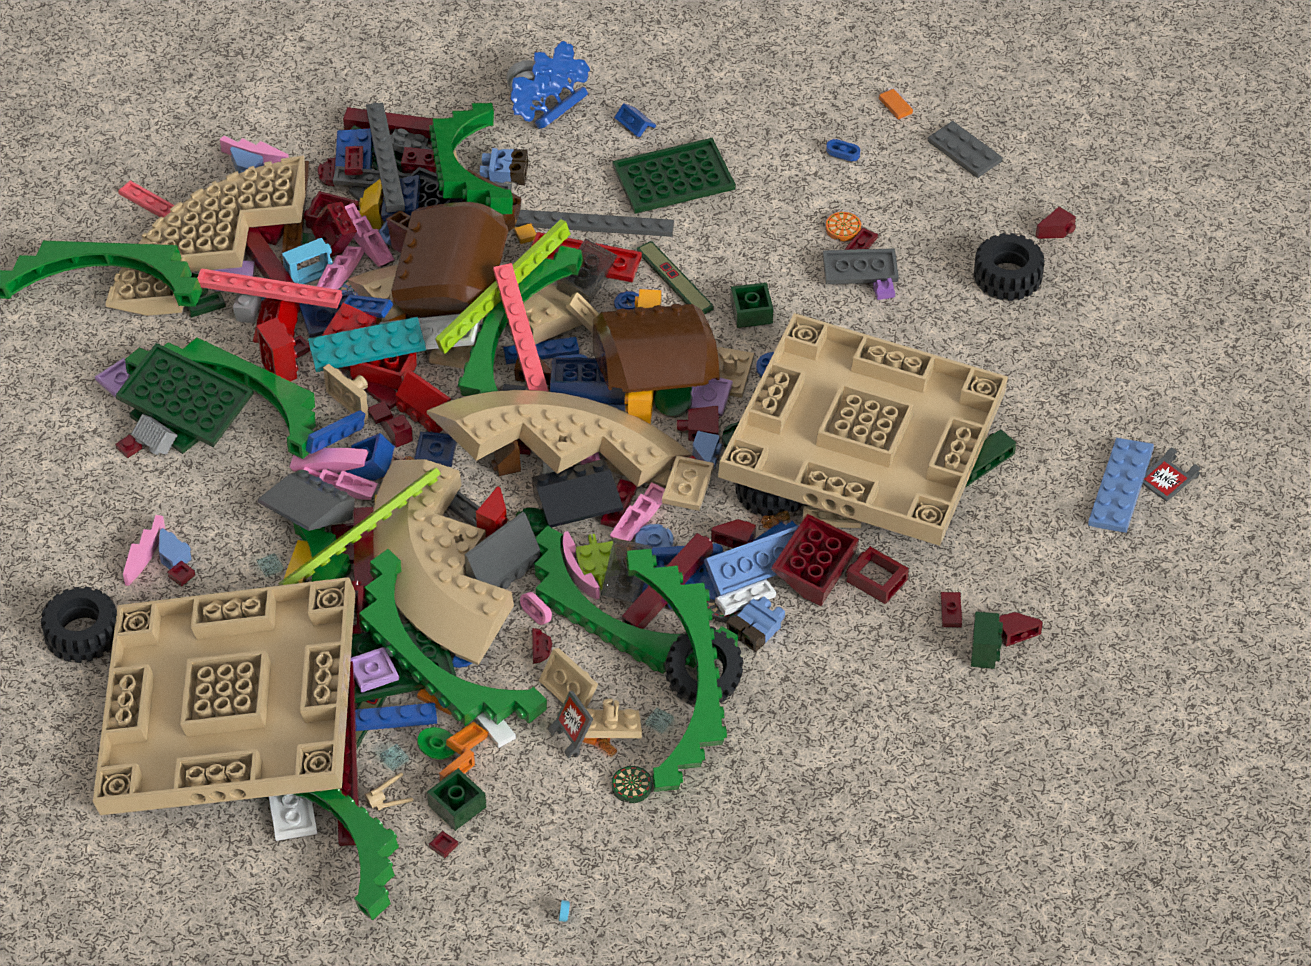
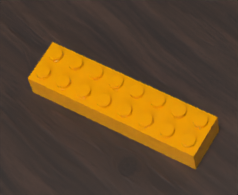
M639 289V297L635 296V307L652 308L656 305L662 306V290ZM654 390L625 393V404H628V406L625 405V412L651 424Z

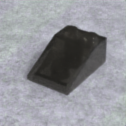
M585 238L579 247V250L582 251L583 262L578 275L572 274L559 279L557 290L570 297L578 292L590 304L604 282L617 255Z
M614 538L601 596L634 603L642 594L644 582L634 575L628 576L627 551L652 550L653 546Z

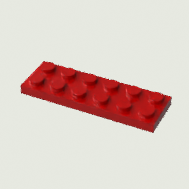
M537 232L532 246L546 233ZM567 238L546 257L553 260L554 254L558 252L560 246L579 249L582 251L583 257L579 270L580 273L633 283L642 258V252Z

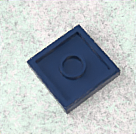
M420 431L414 460L426 459L452 467L457 442L449 434Z

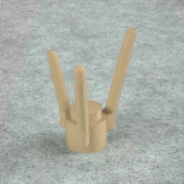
M399 773L378 788L364 794L371 809L377 807L379 811L385 807L413 801V798H406L383 803L386 798L382 790L401 778L403 773Z

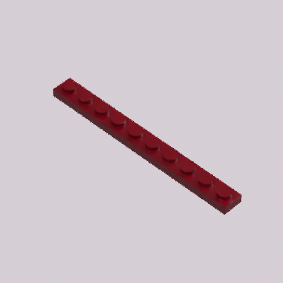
M351 661L343 777L340 790L345 797L349 795L359 807L354 664ZM338 820L339 846L356 845L350 833Z

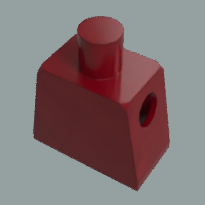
M718 406L689 409L688 420H677V431H688V441L693 442L697 431L719 435Z

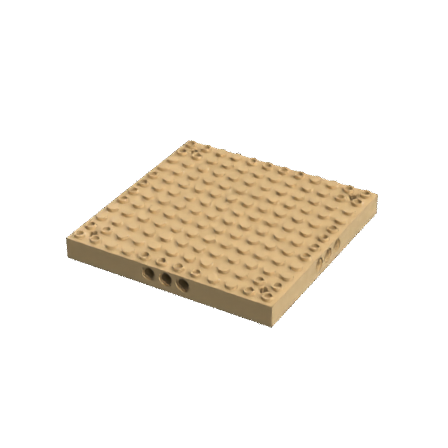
M794 313L720 460L718 477L940 546L1004 397L1008 377Z
M350 578L118 605L93 794V803L99 814L108 815L341 789L355 590Z

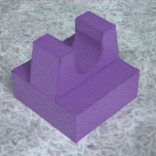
M887 278V281L877 280L873 283L877 300L895 297L891 278Z

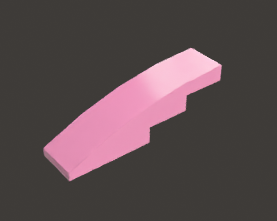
M226 136L220 139L221 152L231 155L230 148L233 146L263 156L264 163L269 161L277 163L281 162L282 158H289V154L262 141L255 145L243 138L239 142Z
M354 203L345 206L357 230L353 238L378 267L394 261L377 229L373 230L366 216L361 217Z
M347 246L342 255L336 256L332 265L327 264L317 287L338 290L358 265L364 254L363 248Z
M323 448L312 454L309 453L304 459L293 455L290 468L292 471H298L306 467L318 472L323 469H329L331 472L339 473L363 467L368 451L354 448Z
M306 467L303 469L308 471L309 474L321 478L322 481L334 485L335 488L347 492L348 495L355 499L371 500L378 486V483L344 471L339 475L323 469L322 472Z
M651 482L644 495L640 494L634 505H629L610 534V537L627 545L662 504L665 488Z
M155 515L152 529H143L140 543L131 544L123 572L125 586H129L139 576L159 545L160 530L162 528L165 529L163 516Z

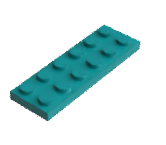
M418 317L308 339L316 372L324 371L323 367L328 364L334 368H341L426 350Z

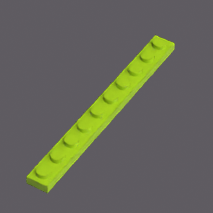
M560 219L512 265L518 284L571 235L566 221ZM496 281L435 338L441 352L446 353L502 300Z
M437 467L431 468L279 582V586L298 584V581L303 577L307 579L313 575L316 567L319 565L323 567L329 563L332 555L341 554L346 550L345 546L351 542L353 544L361 538L360 534L364 531L369 532L377 526L376 522L380 519L386 520L392 515V510L396 507L398 509L402 508L408 503L406 501L408 498L418 496L423 492L422 488L424 486H431L438 481L437 477L441 474Z

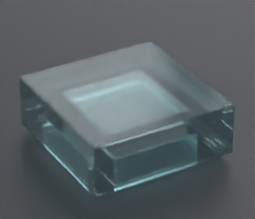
M275 553L257 560V564L265 577L283 570V566Z
M656 708L646 720V725L663 734L674 720V716Z
M398 744L380 754V758L392 771L409 761V757Z

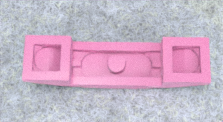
M564 532V562L570 577L584 593L594 599H599V586L592 573L586 575L582 573L574 558L576 557V545L569 532Z

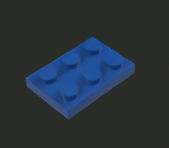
M370 129L337 131L335 169L336 166L345 167L346 146H363V169L372 168L373 141Z

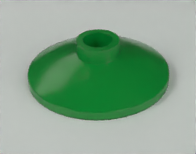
M430 727L419 733L417 745L428 757L447 759L455 754V751L446 745L447 739L453 736L447 730Z

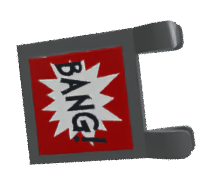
M1172 447L1158 462L1146 471L1142 483L1166 502L1191 480L1196 479L1200 475L1199 470L1201 469L1198 465L1194 464L1185 473L1171 463L1177 458L1175 455L1177 450Z
M569 691L556 720L548 728L552 736L556 731L558 734H562L564 731L572 742L564 752L568 758H571L572 754L575 757L580 755L579 748L593 721L592 716L573 691Z

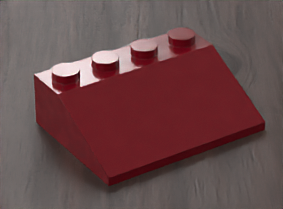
M807 514L771 570L803 598L822 606L856 554L859 538Z

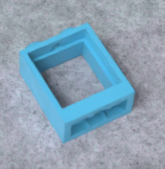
M319 238L282 253L283 266L294 283L308 284L321 278L327 264H333L330 257L332 253L328 243L325 244L323 239ZM319 255L320 262L297 270L298 263Z

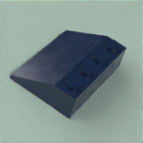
M553 358L550 392L587 398L600 403L625 404L626 392H622V388L612 387V390H608L595 358Z

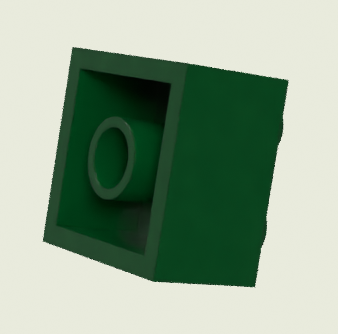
M767 282L731 287L730 302L737 328L773 324L774 308Z
M975 611L971 667L995 669V662L1000 661L1003 622H999L1000 613Z
M459 768L427 791L428 806L455 831L487 807L486 793Z

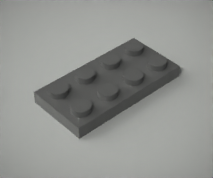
M951 121L928 137L930 144L976 178H979L1001 163L1003 159L1001 155L954 121Z
M895 248L823 250L826 284L874 283L877 280L887 281V278H891L892 282H898L899 280Z

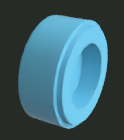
M561 900L559 921H568L569 901Z

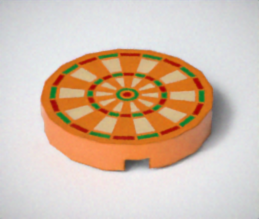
M837 212L830 215L826 220L825 230L827 235L834 240L851 241L861 230V222L852 213Z

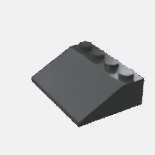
M298 470L287 475L258 498V503L308 531L352 520L355 498L348 495L347 492L335 488L334 485L322 481L321 478L309 474L306 470Z
M524 512L464 554L466 576L507 589L517 578H522L529 569L535 568L534 564L540 559V548Z

